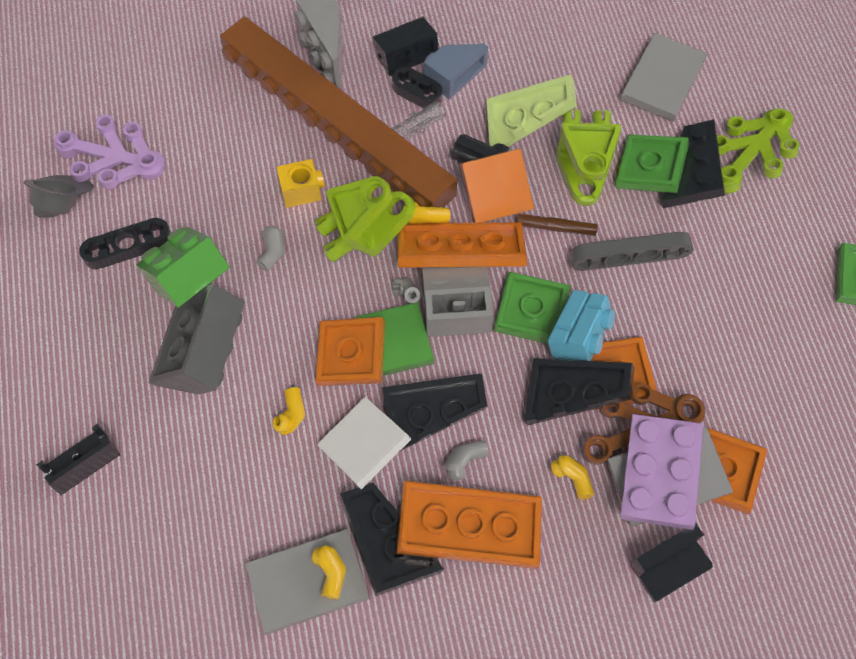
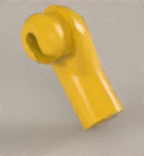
M415 202V212L409 223H448L451 213L448 208L419 206Z
M298 387L288 388L284 391L287 409L283 414H279V417L275 416L273 419V429L281 435L293 433L305 418L301 391Z
M561 455L558 459L551 462L550 468L554 476L561 478L566 475L573 480L578 500H586L595 496L588 470L584 465L569 455Z
M329 545L316 547L312 552V562L321 567L326 575L321 596L332 600H339L346 574V566L335 548Z

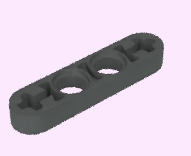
M673 232L580 244L574 247L570 254L573 268L579 271L680 259L690 255L694 248L689 233Z

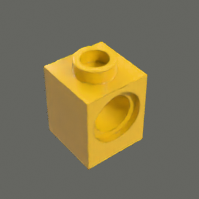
M312 159L276 166L286 208L321 201L320 188L325 187L321 169L315 170Z

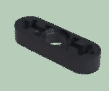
M151 218L89 238L81 244L79 254L87 267L102 269L141 256L153 247L159 248L168 241L167 238L171 234V230L165 220ZM159 230L160 236L154 238L153 231ZM142 234L145 242L142 243L138 235ZM124 238L134 239V244L128 249L118 248L119 242ZM110 244L114 250V252L110 253V249L108 247V245ZM99 249V256L93 258V251Z

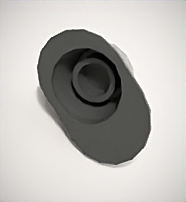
M53 175L23 182L29 187V201L34 207L35 216L39 218L55 217L59 214L69 213L77 196L92 191L94 187L92 182L88 180L77 182L70 175Z

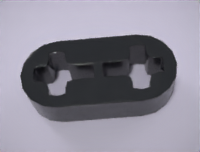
M401 67L394 71L392 84L393 90L397 95L427 110L435 109L441 104L442 87L437 81L409 67Z

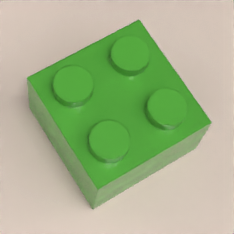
M189 227L173 231L168 236L166 243L159 248L153 247L146 251L141 257L142 260L136 264L155 292L178 308L230 268L210 237Z

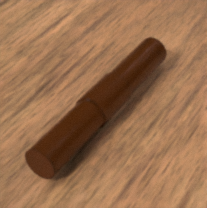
M519 213L517 216V222L522 223L523 227L596 236L598 224Z

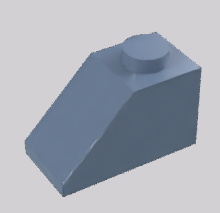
M485 44L443 45L425 59L424 75L437 81L442 87V95L450 100L487 66L489 47Z

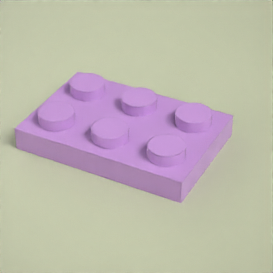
M632 415L620 519L689 530L694 529L704 424Z

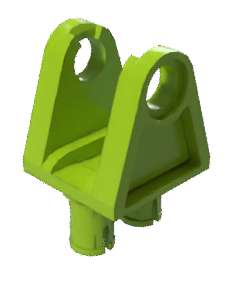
M574 109V118H572L571 110L562 115L563 123L556 151V161L572 199L579 205L589 206L596 203L600 198L620 136L621 124H611V112L608 110H604V119H602V110H597L592 114L593 123H581V112ZM581 184H589L594 188V192L590 196L582 195L578 187Z
M373 176L327 190L326 195L332 210L317 218L315 224H317L316 228L325 237L337 228L340 231L341 235L338 238L325 244L323 247L324 250H328L325 254L332 262H336L354 249L375 257L381 253L412 219L416 207L414 200L401 191L391 193L390 185L387 181L378 176ZM378 187H382V195L371 198L373 191ZM404 200L406 206L403 207L399 214L393 215L392 210L395 203Z

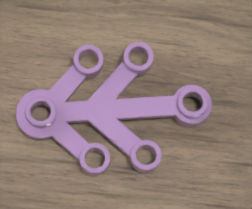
M101 115L95 122L99 133L105 136L110 147L79 140L76 134L66 130L59 132L55 137L54 146L58 154L63 158H73L79 153L101 158L89 164L84 161L74 162L70 166V172L77 182L87 181L90 176L98 174L101 186L104 189H113L119 183L138 175L148 180L156 179L162 175L165 168L163 156L157 151H149L143 139L142 128L137 122H129L123 127L126 139L129 142H133L137 154L125 151L115 131V122L110 115ZM120 164L130 165L117 172L111 169ZM108 177H113L111 180L104 181Z

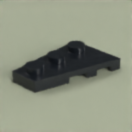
M714 119L684 126L681 137H688L689 146L678 192L663 193L661 200L663 208L726 196Z
M533 359L524 417L525 424L529 426L631 400L635 370L633 363Z
M482 373L382 387L386 416L411 439L400 451L487 408Z
M374 483L367 484L363 489L358 487L340 493V502L375 597L443 572L444 568L432 557L397 553L400 515Z

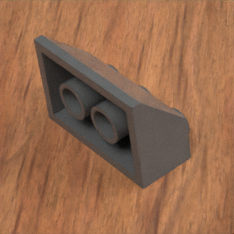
M212 284L203 288L179 308L175 306L148 383L193 394L216 391L224 377V365L227 357L232 352V340L236 328L242 321L241 312L245 302Z

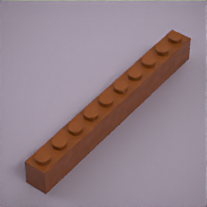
M246 16L242 17L219 35L223 47L221 50L222 54L230 63L235 62L249 78H255L269 94L278 96L289 110H295L302 115L309 126H316L331 143L340 145L351 159L358 160L364 164L371 175L378 176L387 181L393 192L401 191L410 196L419 206L444 208L457 196V178Z

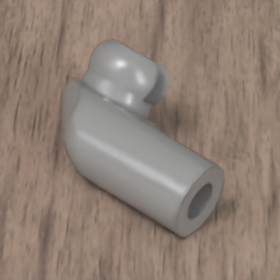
M269 226L262 231V238H265L267 250L256 262L266 272L286 252L284 233L277 226Z
M395 278L393 280L394 295H404V300L408 304H415L419 301L420 291L410 278Z
M485 440L459 445L454 448L445 461V470L448 471L449 479L453 481L463 479L466 476L465 467L470 460L488 457Z

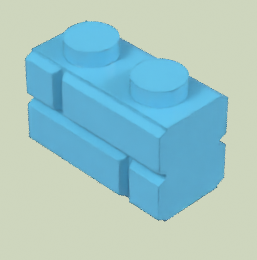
M572 291L548 338L552 357L557 360L591 361L594 354L598 355L603 346V334L606 329L610 330L615 319V312L611 310L610 301L606 295L596 293L590 295L585 291Z

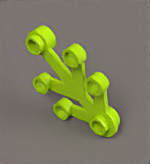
M776 108L767 111L763 118L745 121L742 117L734 116L728 119L727 133L731 136H740L748 131H761L756 135L728 139L724 135H717L718 144L722 145L719 146L720 155L728 151L745 149L732 165L722 168L725 193H734L741 188L742 172L759 152L764 163V175L768 178H778L782 175L783 161L776 158L770 139L773 136H777L780 142V155L783 158L792 159L798 155L800 144L791 137L789 132L794 121L791 112Z

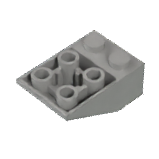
M296 0L297 11L294 12V17L300 28V31L297 32L300 44L303 48L307 47L309 49L311 62L315 68L319 67L321 69V75L342 90L344 42L340 5L336 0Z
M421 267L428 337L492 332L494 314L487 267Z

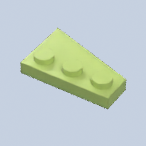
M571 74L488 98L489 144L493 146L496 143H501L509 147L577 106L575 84Z

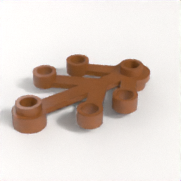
M639 383L632 389V401L637 405H645L649 402L669 412L655 416L622 402L616 403L617 412L614 413L609 412L606 406L600 407L605 417L615 418L618 416L628 421H632L633 414L701 423L705 417V406L697 396L682 394L677 398H673L652 390L645 383ZM637 389L645 390L647 399L638 398L636 394ZM683 406H688L692 410L691 417L683 415ZM631 428L607 439L600 435L590 437L582 449L586 461L594 465L606 462L613 451L629 445ZM591 446H598L601 449L602 454L600 457H594L590 453Z

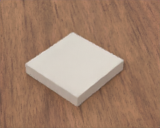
M364 397L317 445L363 489L411 439L368 398Z

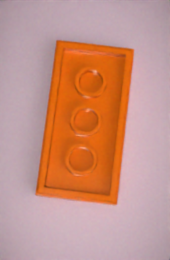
M520 222L407 223L398 233V268L527 266L522 223Z
M404 480L397 553L537 569L540 567L542 497Z

